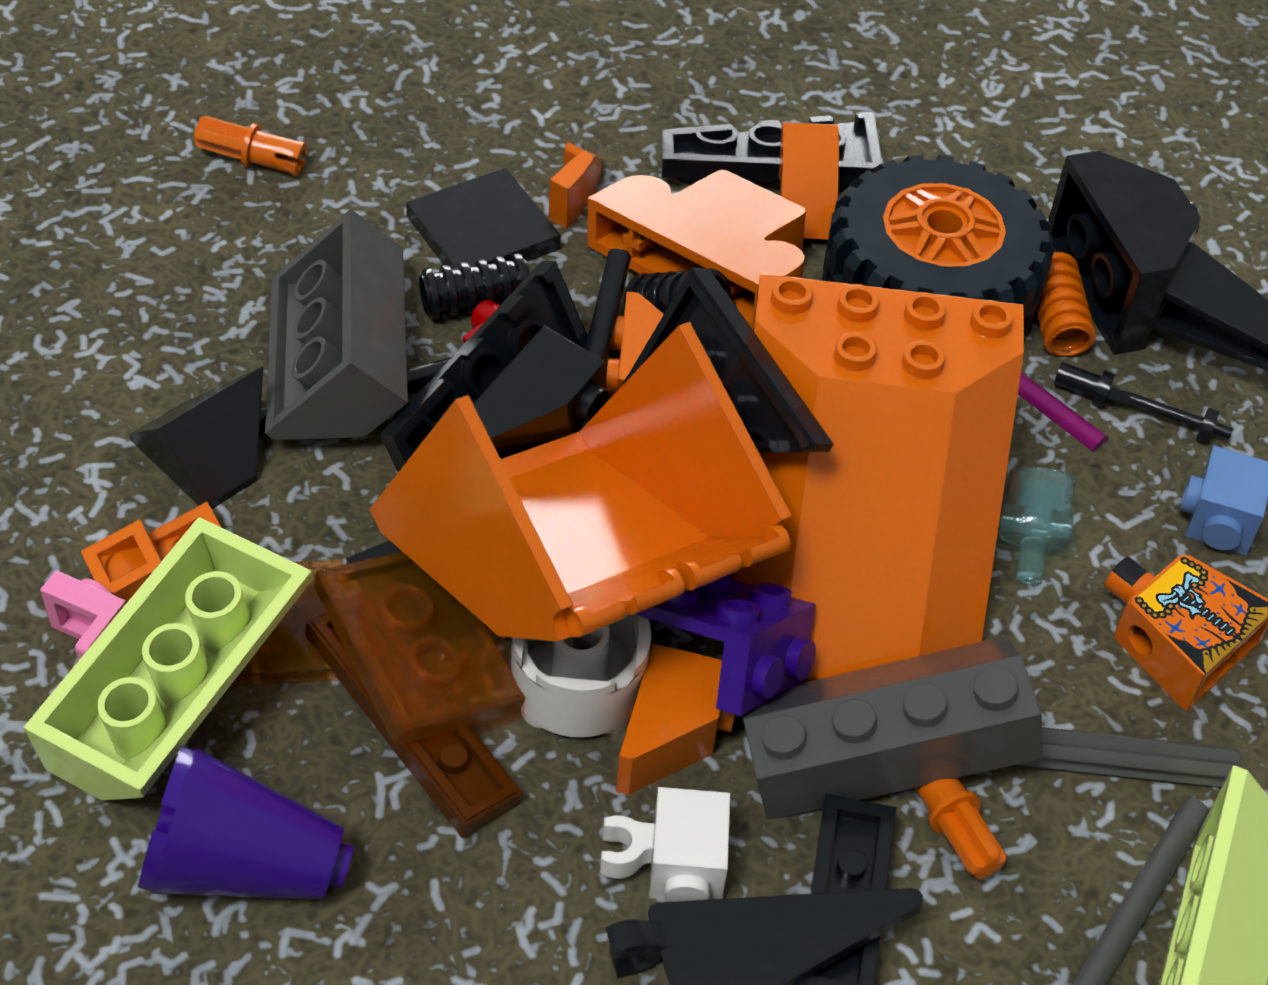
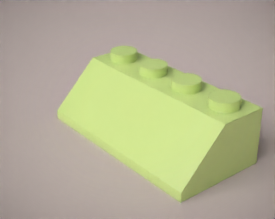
M198 517L23 727L45 770L102 801L144 797L177 755L181 746H184L314 579L312 571Z
M1233 765L1195 838L1159 985H1268V795L1246 769Z

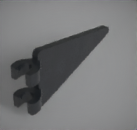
M904 888L659 902L649 907V921L636 919L620 921L606 927V934L610 944L609 952L617 979L640 974L661 960L669 985H795L919 914L923 907V895L917 889Z

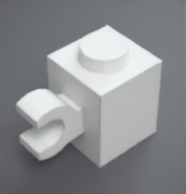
M658 787L654 823L639 822L621 815L604 818L603 840L624 843L628 849L622 852L602 851L600 873L610 878H625L636 873L644 864L651 863L649 898L665 899L667 902L722 899L728 870L730 793Z

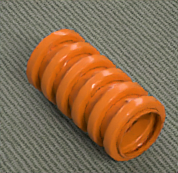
M1054 252L1036 314L1045 349L1054 356H1076L1087 351L1094 344L1097 335L1089 311L1077 260L1069 254ZM1056 338H1068V339H1067V340H1059V339H1056ZM1059 351H1070V353H1062Z

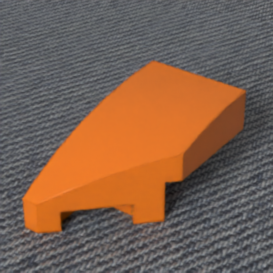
M567 142L564 148L563 168L550 179L548 220L567 229L579 217L588 205V197L595 193L603 168V158Z

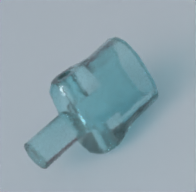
M1016 467L1010 470L1008 492L1002 510L999 536L1005 542L1020 546L1016 581L1018 583L1033 586L1041 585L1046 550L1065 549L1070 545L1076 478L1069 473L1038 467Z

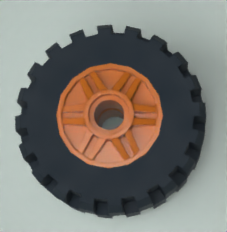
M923 155L907 156L902 163H896L892 159L876 166L873 173L867 170L852 181L850 186L841 193L836 201L835 210L832 213L822 281L1023 304L1025 337L1037 315V308L1042 298L1054 253V240L1049 233L1051 228L1041 209L1036 210L1037 204L1032 196L1025 189L1016 190L1013 180L1001 172L997 175L991 174L986 171L985 165L971 160L969 165L954 162V157L938 155L936 160L924 159Z

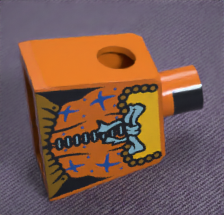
M1179 555L1156 576L1130 557H1126L1115 566L1105 581L1104 587L1126 603L1114 634L1115 640L1186 711L1192 708L1262 642L1268 630V598L1190 555Z

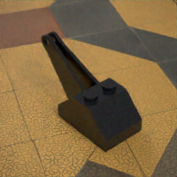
M1098 150L1067 155L1048 219V224L1051 228L1049 233L1054 240V252L1069 254L1077 260L1092 320L1113 355L1146 349L1156 330L1268 371V299L1192 242L1195 234L1198 232L1201 218L1196 206L1188 200L1175 179Z

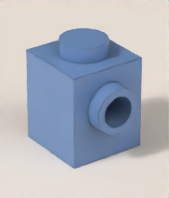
M1213 445L1201 476L1190 475L1182 496L1179 510L1190 513L1185 537L1205 542L1210 547L1218 550H1231L1247 555L1265 514L1268 500V461Z

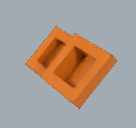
M782 122L778 177L781 179L780 196L806 209L804 238L828 239L832 213L838 200L839 125Z
M205 502L151 532L147 531L139 519L81 550V553L94 580L106 587L112 595L128 602L198 517L221 528L222 526L209 503Z

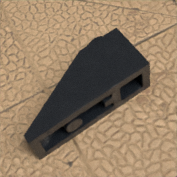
M544 325L473 404L500 459L571 435L585 421L589 422L608 400L609 392L606 387L605 361Z

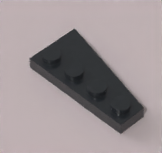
M874 111L855 113L854 122L834 124L839 125L838 186L847 189L852 181L867 170L873 173L874 168L883 163ZM831 115L809 117L808 123L834 124V120ZM779 120L758 121V125L753 126L748 132H738L731 124L663 129L661 136V178H675L682 182H696L718 170H726L752 183H780L781 179L778 177L781 123Z
M541 261L380 433L397 472L401 470L452 403L458 398L469 395L474 404L544 325L585 349L588 335L556 261Z

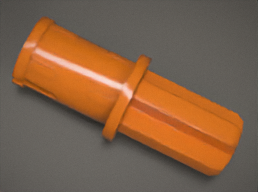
M202 116L194 131L195 145L198 148L241 159L242 166L250 168L252 163L291 173V175L298 177L306 160L299 159L300 154L307 155V142H298L263 132L261 125L255 123L250 125V127H245L213 117Z
M958 778L941 779L928 785L914 788L930 813L928 823L932 830L939 834H945L967 871L972 873L975 878H988L1005 865V852L979 814L982 803L976 793L967 791Z

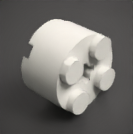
M625 614L624 619L584 636L569 637L559 642L512 637L511 688L524 720L533 727L543 728L552 733L569 737H592L601 734H615L622 731L628 725L643 674L649 661L651 645L649 619L635 614Z

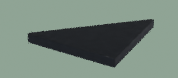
M691 267L624 383L679 325L690 322L759 453L829 452L834 443L710 269Z

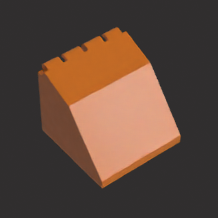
M690 322L679 325L579 432L500 459L469 395L456 399L369 509L380 533L496 635L556 642L569 637L584 636L624 619L625 614L634 615L680 596L684 590H694L735 573L741 567H749L788 551L791 544L789 534L783 526L792 515Z

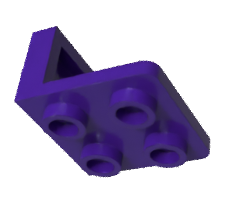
M732 574L694 590H684L680 596L635 614L724 642L716 709L734 715L742 716L803 682L814 664L816 647L815 643L811 641V633L816 604L791 597L792 591L781 585L772 583L748 585L732 580Z

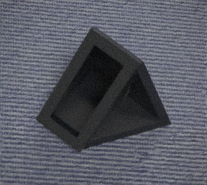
M263 366L179 404L129 434L130 440L198 506L208 502L213 509L258 481L257 463Z

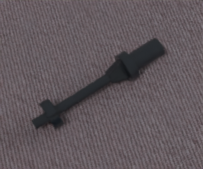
M1064 362L1060 365L1054 384L1092 397V404L1103 408L1108 398L1198 428L1197 441L1208 444L1211 434L1230 439L1233 428L1216 422L1220 412L1218 410L1208 407L1203 418L1113 385L1116 375L1114 373L1104 370L1101 376Z

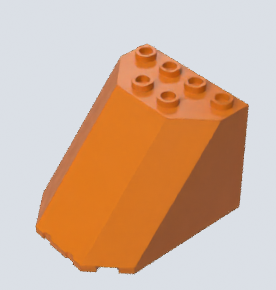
M760 273L752 330L834 445L829 452L759 453L792 515L783 526L789 534L791 544L788 551L752 566L741 567L739 571L732 573V580L748 585L757 583L781 585L792 591L791 597L816 604L811 633V641L815 643L816 647L815 660L809 675L801 683L982 642L1024 356L1023 304Z

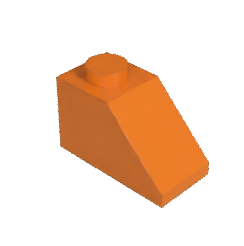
M652 644L648 665L643 674L619 754L616 792L626 795L633 794L712 755L719 730L732 733L736 715L716 709L722 659Z

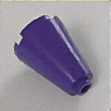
M181 746L161 802L162 809L156 828L152 831L138 888L152 891L154 894L324 899L328 885L342 889L354 850V845L341 842L344 832L343 826L198 748L194 750Z

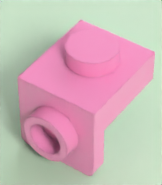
M57 570L40 589L51 627L79 639L75 646L78 661L126 605V600L112 595L106 587L97 581L87 578L80 581Z

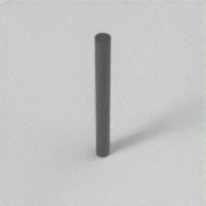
M1195 798L1183 800L1071 985L1108 984L1201 829L1209 813L1204 803Z

